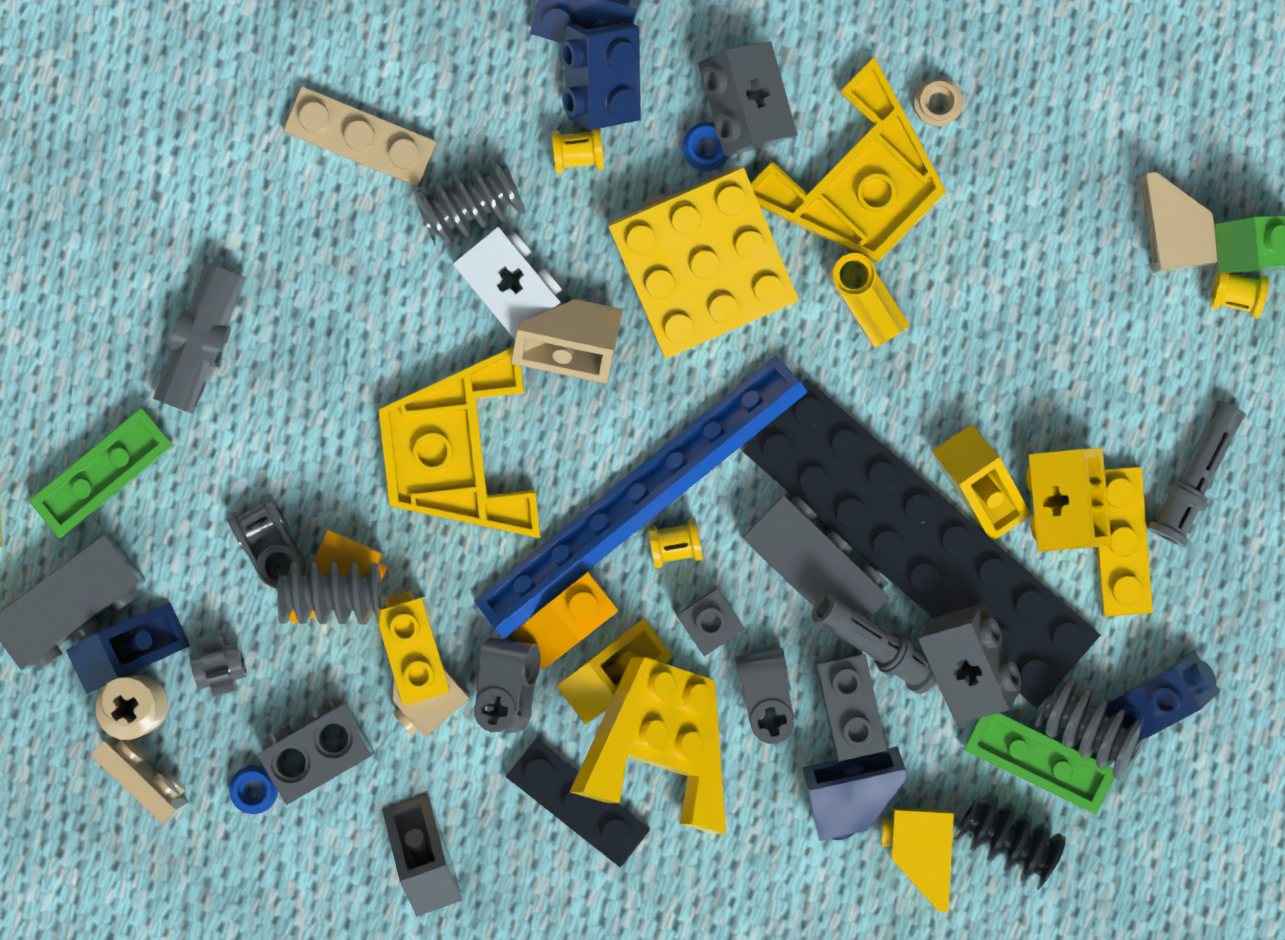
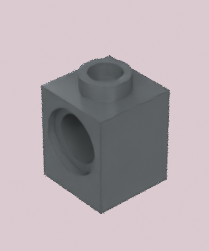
M718 588L713 589L676 614L704 657L745 630Z

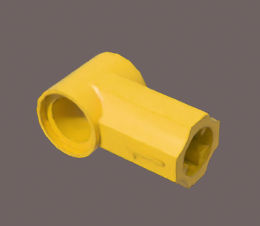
M849 253L839 257L832 264L829 271V280L832 288L841 296L873 348L885 343L910 326L876 273L873 262L867 256L860 253ZM854 261L859 263L865 271L864 283L858 289H849L840 280V270L846 262Z

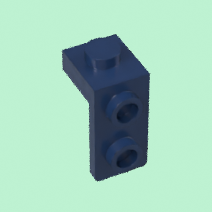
M1193 650L1177 659L1160 675L1110 701L1106 716L1110 718L1120 709L1126 711L1123 726L1128 728L1139 719L1142 721L1140 737L1147 739L1201 710L1220 690L1216 685V677L1212 668L1205 661L1201 660L1196 651Z

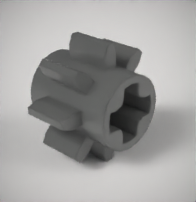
M224 635L199 641L201 651L190 654L191 669L198 689L210 687L213 697L238 690L236 680L247 677L245 659L239 642L226 644Z

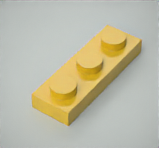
M1142 467L1105 470L1112 545L1097 547L1102 616L1153 613Z

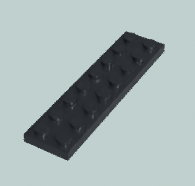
M806 379L802 385L807 390V393L764 427L744 449L743 453L793 497L797 495L818 515L817 518L835 531L851 548L932 618L983 603L989 617L994 618L1000 627L1002 634L1001 645L1008 661L1014 662L1019 670L1021 677V690L1019 694L1035 708H1038L1101 634L812 382Z

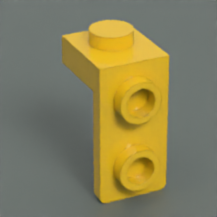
M412 591L385 598L386 608L381 610L380 623L378 625L402 704L409 705L446 694L450 688L428 618L431 614L426 597L414 599Z

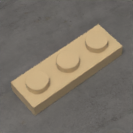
M301 86L283 130L286 134L418 188L437 146V142L303 86Z

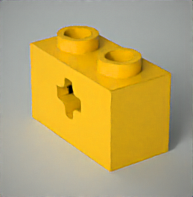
M1103 448L1029 454L1026 482L1033 496L1034 514L1031 518V532L1033 538L1037 541L1038 552L1112 545ZM1063 495H1068L1069 505L1063 504Z

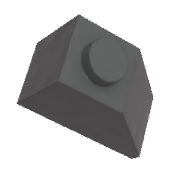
M428 793L382 809L399 881L416 917L462 901L454 865Z

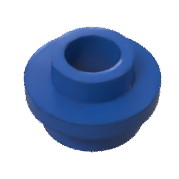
M704 122L693 126L683 139V155L688 164L699 171H714L723 166L729 156H724L720 140L715 132L714 123ZM707 138L714 141L716 151L711 156H703L698 152L697 145L702 139Z
M250 765L240 769L232 777L229 786L231 801L236 808L247 814H260L267 811L278 797V790L263 766ZM256 780L262 784L263 794L260 798L253 799L246 794L245 787L249 781Z

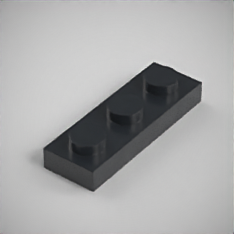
M535 738L506 775V778L621 868L651 828L619 803L602 802L571 793L570 790L579 771L539 739Z

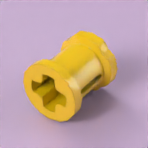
M600 128L589 132L561 134L559 130L551 131L556 174L564 173L565 168L595 165L597 170L604 169Z
M1218 268L1213 282L1209 307L1218 310L1223 306L1249 312L1251 318L1259 319L1268 293V276L1260 275L1255 279L1232 273H1219Z
M695 518L688 519L685 525L657 529L655 525L647 526L655 569L662 568L663 563L691 557L695 561L703 560Z

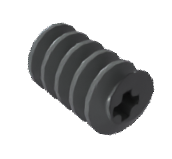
M493 159L488 161V177L486 178L475 167L470 169L469 185H466L457 175L452 176V192L450 193L439 182L434 184L433 200H430L421 190L416 191L418 208L435 247L436 235H439L448 245L453 244V228L455 227L465 237L472 236V220H475L484 230L490 228L489 213L491 212L501 222L507 221V205L511 204L521 215L526 213L507 164L506 169L502 170Z
M292 562L287 575H282L280 572L278 577L277 606L279 623H288L294 610L299 624H307L314 610L319 624H327L332 610H334L339 624H347L352 611H354L359 625L367 624L372 611H374L379 624L381 617V576L377 563H371L366 577H361L357 563L351 562L347 575L341 576L337 562H331L327 575L322 576L317 562H311L307 575L302 576L297 562Z
M1071 677L1057 688L1037 719L1035 728L1047 721L1045 733L1051 738L1064 731L1062 744L1068 749L1081 741L1079 755L1084 759L1091 757L1098 751L1095 765L1101 770L1107 768L1115 761L1112 775L1115 779L1119 780L1134 763L1146 741V738L1140 737L1142 721L1138 719L1128 728H1125L1123 721L1126 711L1120 709L1109 718L1106 716L1109 701L1104 698L1096 706H1090L1092 690L1089 688L1077 697L1072 695L1075 679Z

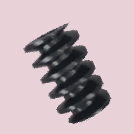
M993 791L985 795L981 800L980 796L977 797L959 823L953 839L959 841L967 833L972 834L971 851L975 852L984 843L988 844L987 861L992 862L1000 854L1006 855L1003 870L1008 873L1017 864L1022 865L1020 881L1025 883L1036 874L1039 876L1037 890H1039L1059 863L1064 851L1066 837L1057 833L1047 840L1049 826L1042 822L1031 829L1032 816L1026 812L1014 819L1015 805L1010 802L997 809L999 795Z

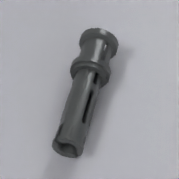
M1218 401L1216 403V408L1178 482L1173 481L1172 484H1168L1165 490L1168 497L1156 520L1149 521L1146 527L1149 531L1173 544L1186 548L1189 542L1186 536L1198 512L1205 511L1208 505V498L1205 496V493L1224 459L1242 420L1245 419L1246 413L1226 402Z
M828 594V597L826 595L822 596L814 605L811 617L815 623L829 629L840 638L875 659L877 668L882 673L898 676L905 681L907 688L915 694L927 692L937 682L925 654L915 648L912 640L903 633L889 634L866 617L847 607L831 594Z

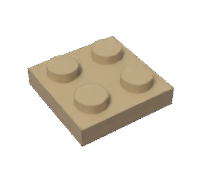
M112 737L104 740L90 754L161 824L175 817L189 803L181 795L186 790L183 784L167 770L159 774L146 761L151 756L150 753L136 739L120 740Z

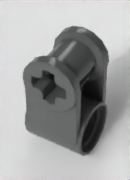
M270 493L263 497V503L239 516L232 513L226 517L235 538L243 551L248 555L264 584L272 588L278 587V580L274 579L271 575L270 563L276 555L286 553L293 562H297L301 575H305L306 564L290 533V527L282 511Z
M493 637L487 638L484 642L479 657V680L474 705V717L484 730L489 732L517 733L523 730L529 723L532 715L535 683L541 661L540 649L537 644ZM499 705L508 707L507 717L498 714ZM486 706H489V711L485 710Z
M783 647L735 656L743 700H746L750 726L754 735L760 741L767 744H777L785 741L791 735L794 728V714L789 694L791 686ZM769 707H775L777 715H785L787 718V724L780 726V734L776 736H770L768 728L760 729L758 725V720L766 716L765 709Z

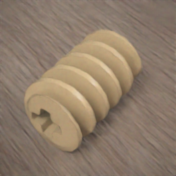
M143 674L123 676L106 683L105 687L100 691L95 703L96 718L100 727L109 736L120 740H133L156 730L164 722L168 712V697L163 687L154 678ZM135 698L139 705L133 710L134 714L129 715L125 708L131 703L130 699Z

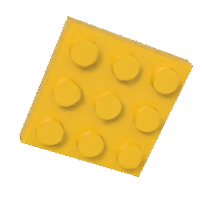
M742 165L607 223L665 359L799 301Z

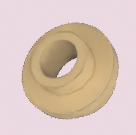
M932 78L925 81L918 88L914 97V109L917 116L924 123L934 127H942L952 123L959 116L963 106V97L960 89L955 83L945 78ZM934 94L943 95L947 100L946 109L934 111L929 105V98Z

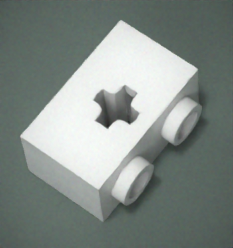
M497 227L454 262L453 265L515 340L520 322L561 305L556 295L562 289L545 268L538 273L533 270L525 260L531 254V251L513 230L505 236L501 229ZM506 269L512 275L517 274L519 271L524 274L519 280L523 289L517 294L511 289H507L504 292L499 290L504 283L500 274Z

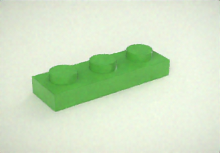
M140 408L28 502L57 537L63 539L175 445L144 408Z
M1001 713L978 718L963 747V750L1096 815L1114 780L1112 775L1113 768L1108 766L1101 770L1095 765V759L1091 757L1084 759L1079 755V751L1072 748L1068 749L1062 743Z

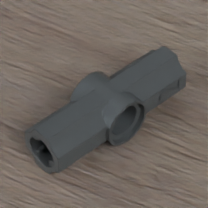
M206 262L204 269L201 271L198 284L194 289L187 310L184 309L172 332L169 342L171 353L153 399L194 414L211 368L217 366L223 352L219 351L222 342L227 343L231 331V327L228 325L247 278Z

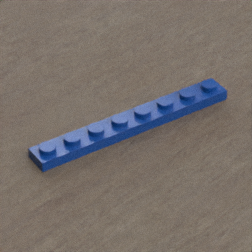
M774 356L477 597L474 602L503 639L506 638L803 397L807 390L778 356Z

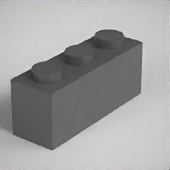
M784 495L781 496L747 531L742 539L813 607L822 596L826 595L828 597V594H831L847 607L869 620L890 598L882 590L888 582L868 563L860 569L852 562L847 555L853 549L832 529L825 536L812 523L818 515L797 495L791 501Z
M104 534L0 612V643L21 670L29 669L35 665L38 671H41L63 654L58 647L69 638L74 636L79 642L102 625L97 617L113 606L117 612H120L137 600L141 594L136 588L146 580L111 534Z

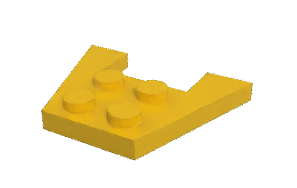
M874 56L841 91V96L874 127L808 194L773 161L756 177L751 186L762 210L847 250L863 254L871 261L879 264L946 195V189Z
M514 347L379 409L390 507L541 538L536 490L487 495L477 399L525 394L522 366L511 364Z
M631 657L570 792L602 802L620 803L627 758L688 776L680 825L712 834H726L715 680L647 657Z

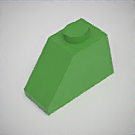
M1285 216L1250 217L1215 224L1219 273L1285 270Z

